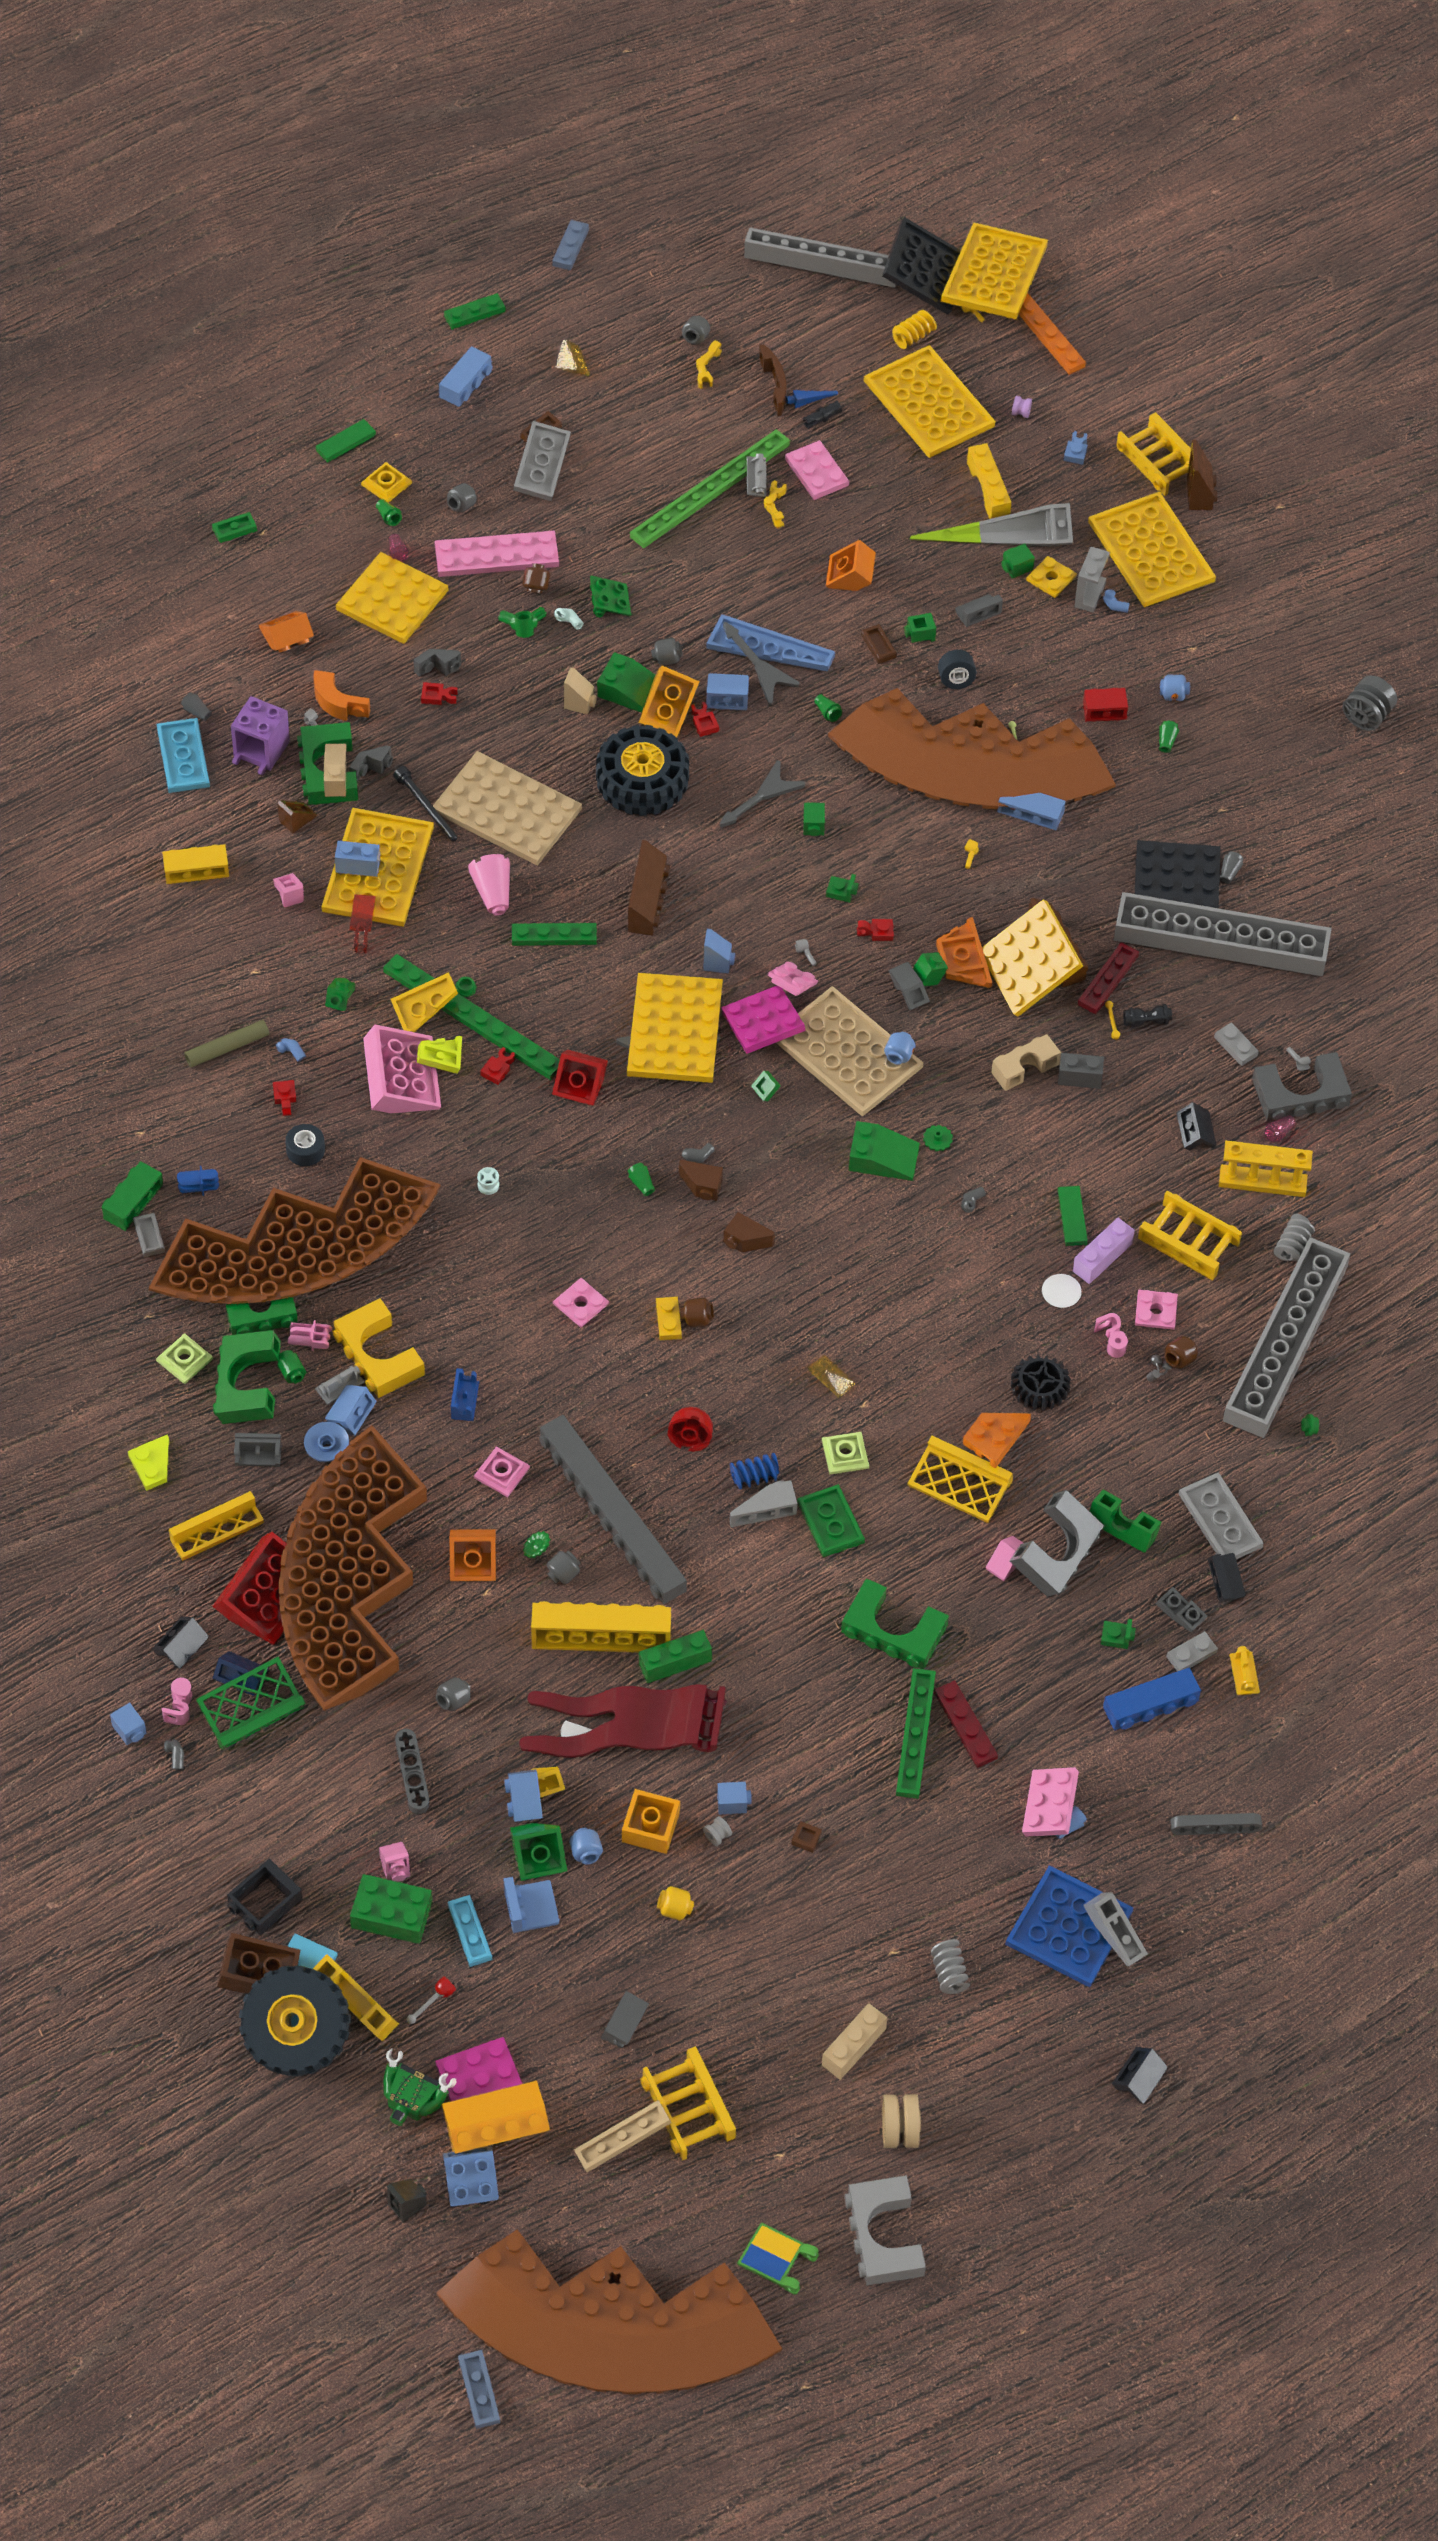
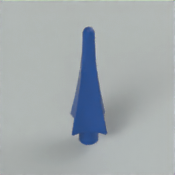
M793 390L792 396H786V404L794 403L796 409L817 400L836 396L838 391Z

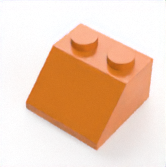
M858 540L831 554L826 587L858 591L872 584L876 552L861 540Z
M294 611L259 625L271 649L279 650V652L289 650L291 648L290 645L295 643L298 645L309 642L308 638L314 636L307 614L304 612Z
M496 1529L450 1530V1581H496Z

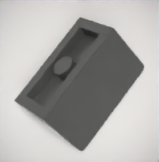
M988 594L956 607L955 612L963 624L968 627L1001 614L1003 600L1000 595L992 597Z

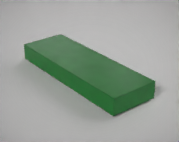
M363 419L318 444L316 451L328 463L376 436V431Z
M1080 1186L1058 1187L1057 1192L1065 1246L1087 1245L1088 1239Z

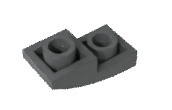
M1174 1587L1156 1602V1605L1163 1612L1190 1632L1208 1617L1192 1600L1188 1602Z

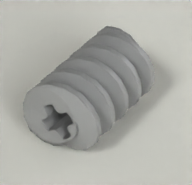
M1293 1214L1287 1227L1277 1242V1246L1274 1248V1254L1279 1259L1284 1261L1299 1260L1309 1238L1315 1232L1314 1226L1305 1216L1301 1214Z
M956 1939L940 1942L931 1950L933 1964L936 1966L935 1971L940 1983V1990L946 1994H958L970 1987L969 1983H963L968 1980V1975L962 1974L966 1971V1967L960 1965L964 1962V1959L959 1957L962 1951L960 1948H956L959 1945V1941Z

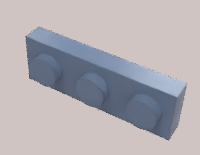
M570 220L553 258L552 264L554 267L571 271L589 231V224Z
M479 2350L459 2355L458 2360L476 2429L500 2423L483 2351Z

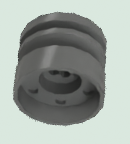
M1369 675L1360 680L1354 691L1343 702L1342 708L1345 716L1352 724L1362 730L1372 731L1376 730L1382 721L1385 720L1386 716L1397 704L1398 698L1389 683L1377 676Z

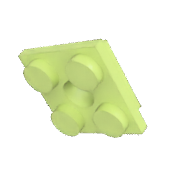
M184 1333L158 1356L156 1361L186 1384L213 1359V1356ZM183 1354H187L190 1356L186 1360L179 1359V1357Z
M862 1432L822 1438L829 1475L869 1469ZM847 1448L851 1453L842 1454L840 1450Z

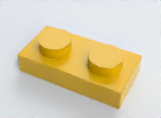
M678 1297L656 1298L659 1339H682Z

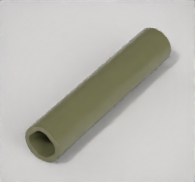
M262 1019L184 1052V1056L189 1067L192 1068L269 1035V1030Z

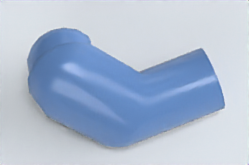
M283 1038L281 1042L276 1044V1048L280 1053L285 1051L291 1052L297 1062L306 1057L296 1040Z

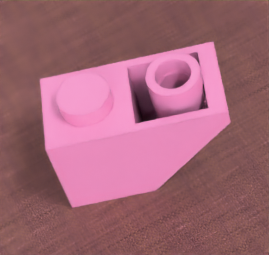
M403 1842L379 1847L380 1859L387 1880L400 1882L405 1880L406 1877H410L409 1855Z

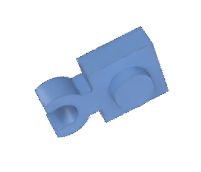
M1074 431L1072 441H1068L1064 461L1083 464L1088 446L1086 444L1087 434L1085 433L1083 438H1077V432Z

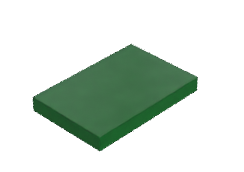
M839 1484L797 1498L798 1506L823 1558L865 1543V1538Z

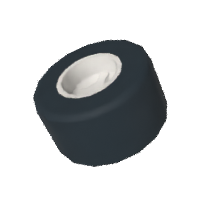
M955 649L948 651L940 658L938 663L941 681L950 689L966 688L976 678L977 671L973 657L964 650Z
M300 1124L294 1126L287 1133L285 1141L286 1153L289 1160L294 1164L311 1166L323 1158L325 1154V1141L323 1133L319 1128L311 1124Z

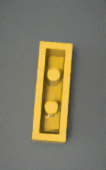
M225 844L180 850L173 849L162 852L166 884L229 877Z

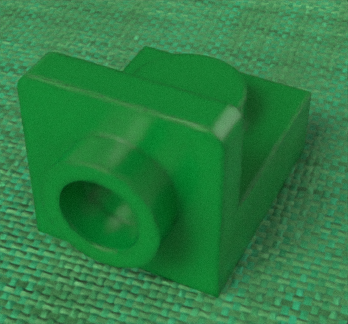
M852 874L850 880L831 876L826 890V897L850 903L852 895L857 894L859 883H856V875Z
M1128 1619L1127 1624L1104 1621L1101 1645L1128 1649L1129 1641H1134L1136 1628L1132 1627L1133 1619Z

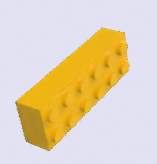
M546 1601L532 1603V1649L639 1652L670 1641L671 1607L663 1605L648 1607L639 1604L631 1606H620L618 1604L596 1605L594 1603L573 1604L571 1602L554 1604Z

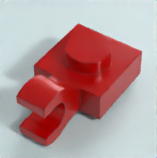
M872 919L871 924L865 920L858 921L857 936H872V941H893V919Z
M294 1080L273 1082L275 1104L282 1105L283 1116L291 1115L290 1103L296 1102Z

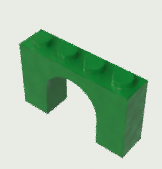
M350 722L300 727L301 735H297L298 748L303 750L299 752L300 764H304V768H301L302 781L306 780V784L302 785L303 797H308V805L358 801L356 771L346 772V796L325 797L324 772L314 765L320 757L325 755V744H346V752L353 751Z
M273 1330L223 1336L222 1345L219 1347L221 1359L220 1364L217 1366L219 1378L218 1383L215 1385L217 1397L216 1403L213 1404L214 1415L219 1418L222 1424L273 1419L275 1398L268 1388L253 1390L235 1389L236 1379L246 1367L255 1363L279 1361L281 1341Z
M866 1578L842 1620L841 1632L850 1639L864 1642L870 1648L884 1651L892 1658L904 1660L912 1667L924 1669L948 1627L949 1615L928 1606L919 1624L913 1631L904 1635L889 1634L883 1631L875 1620L878 1611L886 1599L887 1587Z

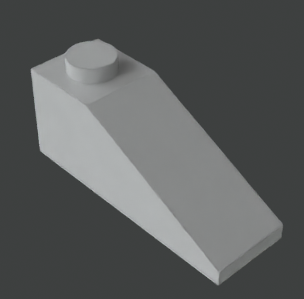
M791 1480L777 1481L769 1484L731 1511L730 1527L797 1515L798 1503Z
M1112 1892L1101 1893L1083 1905L1096 1928L1127 1967L1148 1954Z

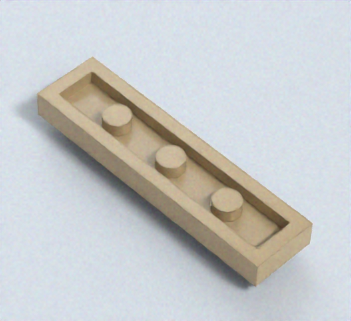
M657 2100L574 2149L588 2173L671 2124V2121L661 2103Z

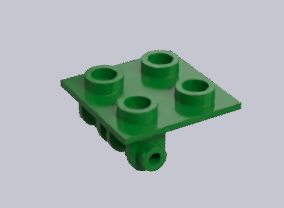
M590 575L594 615L601 618L606 611L631 616L627 584Z

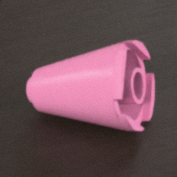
M491 854L482 856L481 861L477 863L473 860L468 865L469 873L488 912L495 916L504 914L509 908V858L504 859V855Z

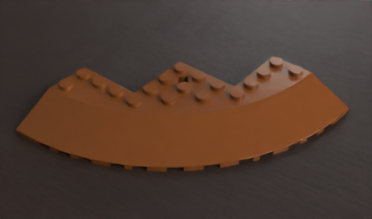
M896 688L863 703L828 733V737L844 752L847 751L853 755V759L856 762H862L873 773H880L884 776L885 780L895 785L900 783L908 787V790L911 792L916 790L925 793L926 797L935 800L944 798L952 800L953 804L962 806L976 804L982 805V808L998 809V806L1009 807L998 802L1000 797H1017L1035 793L1046 794L1065 801L1073 799L1075 802L1082 800L1083 796L1090 794L1095 796L1116 786L1094 744L1070 718L1019 742L984 703L932 726L904 694Z
M360 1157L334 1208L273 1188L246 1239L185 1218L151 1282L149 1290L174 1298L204 1303L242 1304L284 1299L323 1288L366 1267L397 1244L429 1208L441 1184Z
M372 1425L351 1440L343 1451L336 1454L335 1459L328 1466H325L319 1478L311 1484L301 1506H298L295 1519L288 1530L287 1545L281 1557L279 1597L285 1639L294 1664L306 1687L323 1710L364 1695L399 1671V1657L365 1617L413 1585V1571L379 1532L426 1502L427 1490L421 1480Z
M517 2229L475 2257L436 2293L451 2313L463 2322L469 2331L473 2334L475 2333L486 2345L502 2353L508 2360L533 2370V2373L549 2376L560 2383L579 2385L593 2391L622 2392V2394L656 2392V2394H661L663 2391L693 2389L698 2385L708 2382L711 2384L730 2375L739 2374L742 2370L753 2365L756 2366L782 2351L781 2345L755 2302L725 2262L663 2303L621 2246L562 2286H559Z

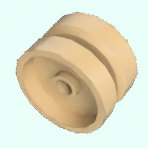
M918 2094L904 2095L902 2098V2110H899V2100L896 2095H883L882 2132L884 2148H897L900 2133H902L903 2145L906 2148H919L921 2113L919 2110Z

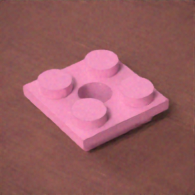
M785 962V964L776 967L768 973V976L772 978V983L795 996L815 986L818 980L814 979L815 976L813 974L800 971L792 962Z
M580 1278L557 1297L553 1304L581 1328L609 1304V1301L585 1280ZM578 1302H585L587 1305L584 1307H578L575 1304Z
M1138 1290L1135 1326L1175 1330L1178 1294ZM1159 1309L1162 1313L1154 1314L1151 1310Z
M496 1446L476 1472L474 1479L508 1497L530 1469V1465ZM500 1467H504L508 1471L505 1473H498L496 1470Z

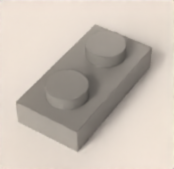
M1232 1022L1215 1032L1214 1038L1241 1066L1258 1056L1259 1051Z
M1204 1631L1167 1652L1166 1657L1174 1668L1180 1671L1191 1668L1217 1653L1218 1648Z

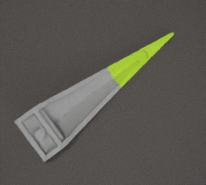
M1070 503L1050 504L993 519L913 535L910 539L1022 545L1025 543L1028 546L1048 547L1073 544Z

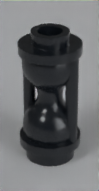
M1167 1004L1155 1006L1151 1011H1143L1140 1008L1133 1007L1123 1010L1125 1027H1139L1146 1021L1168 1025L1169 1020H1172V1010L1170 1007L1167 1008Z

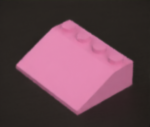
M374 1025L363 1038L372 1110L386 1113L439 1110L441 1102L437 1070L434 1067L417 1063L419 1043L426 1040L433 1041L432 1036Z

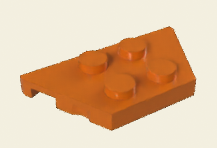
M973 917L968 918L967 922L958 928L956 926L948 934L936 940L937 950L948 966L945 972L946 979L987 988L992 987V979Z
M981 1413L964 1435L963 1445L973 1450L980 1458L985 1456L990 1460V1466L996 1468L1030 1423L1031 1414Z

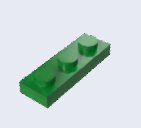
M498 293L445 310L444 317L451 329H455L506 311L503 301Z

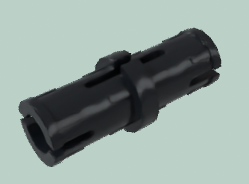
M834 401L832 404L824 408L819 407L816 412L803 417V421H807L804 422L805 427L810 429L821 422H827L828 418L841 413L842 408L838 409L841 407L840 403Z

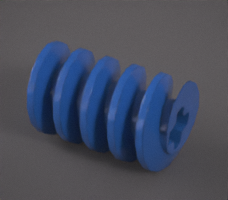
M772 1453L771 1459L765 1454L762 1457V1461L758 1456L754 1457L753 1462L748 1458L745 1460V1466L741 1460L737 1461L736 1467L730 1462V1471L734 1484L741 1490L743 1482L749 1488L751 1487V1480H754L757 1486L760 1484V1478H763L766 1484L768 1483L769 1476L773 1478L774 1482L777 1481L779 1465L775 1453Z

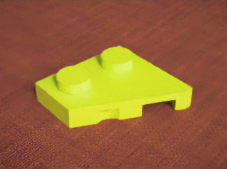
M456 1036L454 1040L440 1038L435 1041H421L418 1045L417 1063L457 1074L461 1065L462 1036Z
M168 1435L128 1451V1456L146 1491L167 1482L169 1459Z

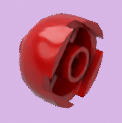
M691 1406L677 1411L669 1422L668 1437L670 1441L680 1449L681 1446L690 1447L688 1451L691 1452L701 1451L708 1447L713 1435V1423L709 1415L704 1410Z

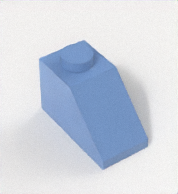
M707 929L704 944L703 971L729 973L730 965L734 966L735 962L732 944L713 930Z

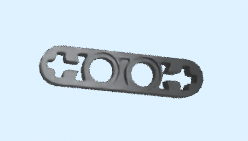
M402 1729L397 1732L395 1742L408 1806L413 1813L423 1814L429 1809L430 1803L417 1738L412 1730ZM404 1737H407L409 1740L410 1749L405 1750ZM412 1756L416 1758L417 1762L412 1766H408L404 1763L406 1757ZM412 1777H418L421 1783L418 1786H411L408 1784V1781ZM417 1793L420 1795L421 1806H418L416 1803L415 1794Z
M1257 1813L1181 1815L1170 1820L1171 1831L1175 1835L1255 1833L1263 1828L1261 1815Z

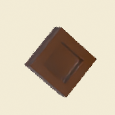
M800 1821L791 1840V1845L813 1853L822 1834V1829Z

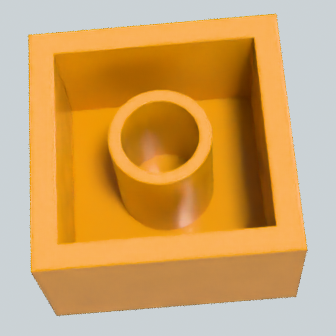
M635 1789L622 1828V1842L667 1854L680 1814V1801Z

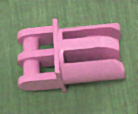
M314 1320L313 1324L291 1322L288 1344L311 1346L312 1351H314V1348H329L328 1340L331 1338L329 1332L332 1331L330 1325L317 1324L316 1320Z

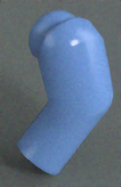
M1106 590L1103 600L1109 609L1128 613L1129 603L1118 601L1115 598L1116 592L1114 590Z

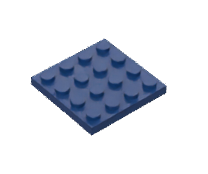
M1049 1865L1006 1939L1005 1945L1091 1987L1112 1947L1096 1928L1083 1905L1103 1892ZM1117 1900L1127 1919H1129L1133 1912V1907Z

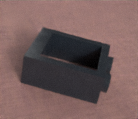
M269 1858L227 1894V1906L235 1916L239 1914L244 1919L243 1922L250 1931L255 1930L261 1936L303 1899L302 1890ZM268 1878L287 1898L259 1921L240 1902Z

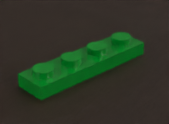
M512 924V946L597 945V924Z

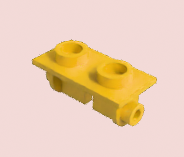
M1240 1646L1237 1648L1238 1651L1236 1653L1229 1654L1237 1695L1258 1694L1260 1689L1253 1653L1249 1652L1246 1646Z

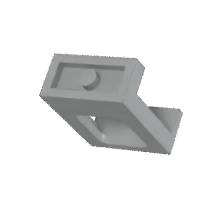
M1090 547L1078 575L1074 607L1094 613L1106 584L1107 578L1101 577L1110 552Z

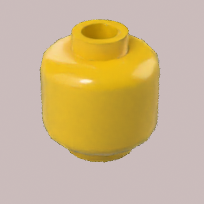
M673 1886L661 1891L657 1903V1908L660 1909L663 1916L675 1920H682L686 1914L690 1915L694 1906V1901H691L690 1893L687 1890Z

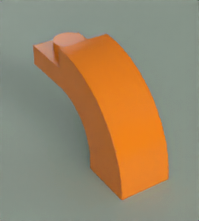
M314 670L315 697L325 712L347 721L348 715L369 718L370 698L343 694L335 687V673Z

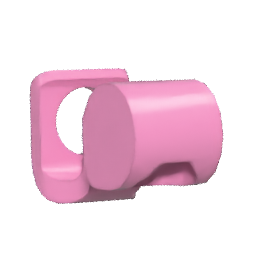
M1109 1313L1097 1318L1094 1332L1112 1327L1106 1330V1336L1109 1338L1107 1345L1108 1354L1114 1358L1122 1357L1126 1353L1128 1339L1125 1333L1120 1331V1317L1115 1313Z
M177 1678L171 1684L173 1709L180 1711L162 1708L164 1722L184 1725L190 1717L188 1704H190L192 1699L191 1683L188 1679Z

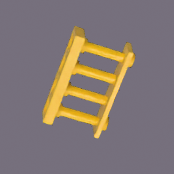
M1156 412L1149 416L1148 428L1129 438L1122 431L1118 432L1116 443L1118 450L1123 452L1153 483L1155 489L1159 490L1164 496L1168 495L1169 483L1188 472L1191 448ZM1150 435L1155 436L1159 440L1141 451L1134 445ZM1163 447L1171 452V454L1154 463L1146 457ZM1174 460L1179 461L1183 465L1165 476L1158 470Z
M1225 1140L1223 1161H1228L1229 1164H1221L1219 1187L1305 1197L1308 1175L1302 1173L1303 1170L1311 1171L1313 1151ZM1245 1163L1251 1164L1250 1168L1237 1166V1164ZM1259 1165L1270 1166L1272 1170L1259 1169ZM1281 1168L1294 1169V1173L1282 1172Z
M1166 1191L1163 1200L1165 1209L1153 1224L1145 1221L1139 1228L1138 1239L1205 1277L1214 1280L1218 1274L1220 1264L1217 1262V1259L1229 1243L1237 1247L1239 1246L1242 1232L1235 1226L1228 1225L1183 1200L1179 1195ZM1174 1211L1183 1216L1184 1219L1173 1234L1169 1235L1160 1229ZM1192 1222L1203 1227L1191 1245L1179 1241ZM1212 1232L1222 1239L1212 1253L1206 1256L1199 1252L1198 1249Z
M696 2046L687 2050L685 2063L654 2076L651 2075L648 2067H644L643 2077L640 2078L645 2092H650L654 2102L659 2100L669 2117L671 2124L666 2127L672 2138L670 2140L671 2147L675 2154L679 2153L682 2161L687 2159L686 2147L716 2134L724 2135L727 2142L736 2138L734 2123ZM686 2072L694 2074L696 2078L694 2084L663 2097L656 2086ZM698 2092L699 2094H704L706 2098L705 2104L671 2117L666 2105ZM707 2113L714 2115L716 2119L715 2125L681 2138L676 2126Z

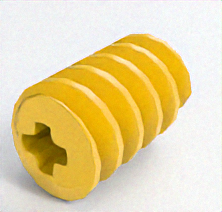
M920 310L917 314L912 315L893 328V338L900 348L906 349L907 345L911 346L913 342H918L919 338H924L925 334L929 335L931 331H935L937 325L934 318L927 311Z

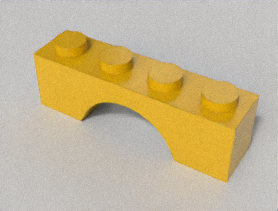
M988 444L968 447L967 464L972 477H978L980 481L985 509L989 519L1010 515L1012 502Z
M328 1954L313 1968L327 1975L340 1987L344 1998L347 1999L348 2009L381 2041L399 2025Z

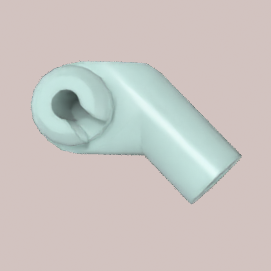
M557 608L554 612V616L558 621L569 622L575 629H580L584 624L572 609Z

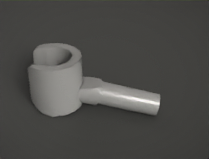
M309 709L304 714V722L311 726L317 725L315 720L318 718V715L313 709Z
M806 939L797 940L795 944L796 952H804L811 965L815 966L817 963L810 953L808 941Z
M1291 1047L1286 1049L1296 1061L1299 1071L1310 1069L1309 1064L1311 1060L1309 1056L1301 1058Z

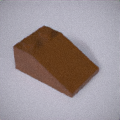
M1192 440L1186 479L1188 509L1213 510V504L1217 502L1218 492L1214 490V487H1216V475H1213L1212 465L1197 440Z
M231 1933L226 1944L217 1987L239 1993H249L252 1989L251 1986L257 1980L262 1979L267 1972L275 1971L279 1967L298 1966L301 1950Z

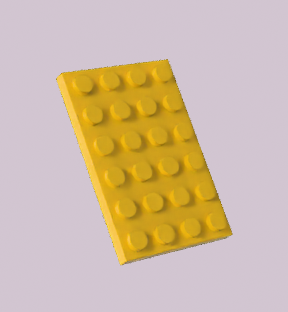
M973 223L942 293L941 302L1017 319L1047 248L1048 240Z
M930 345L864 376L866 385L929 458L995 427V420Z
M1160 492L1092 515L1088 519V523L1105 549L1110 552L1112 560L1143 607L1205 586L1216 580L1215 574Z
M352 808L342 841L380 845L378 876L336 873L334 865L322 903V912L404 927L432 836L434 822Z
M638 973L627 1076L713 1083L723 979Z

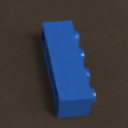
M1189 1667L1106 1696L1103 1708L1114 1730L1120 1728L1127 1729L1137 1722L1150 1721L1157 1715L1163 1713L1165 1715L1170 1714L1177 1708L1193 1706L1199 1701L1201 1689Z

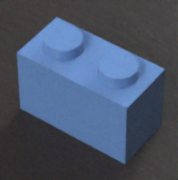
M346 841L337 842L335 853L336 873L378 876L380 845Z
M529 1770L508 1773V1779H504L505 1791L510 1793L511 1802L507 1803L508 1816H513L514 1822L543 1818L537 1771Z

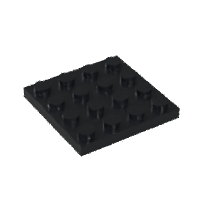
M904 217L900 221L882 277L948 315L952 311L954 304L941 302V296L961 250Z
M1137 840L1134 894L1219 909L1221 846Z

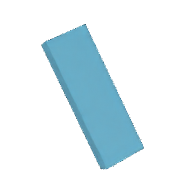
M467 1895L448 1901V1908L469 1966L472 1967L491 1961L492 1954L471 1896Z

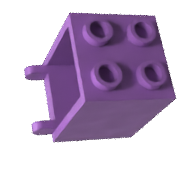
M250 696L231 724L234 753L232 763L237 765L242 759L260 767L258 770L260 775H263L266 770L271 771L290 742L287 710Z

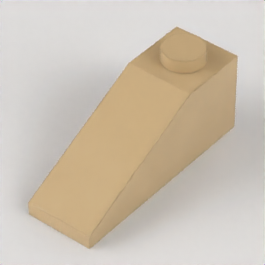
M325 744V797L346 796V744Z

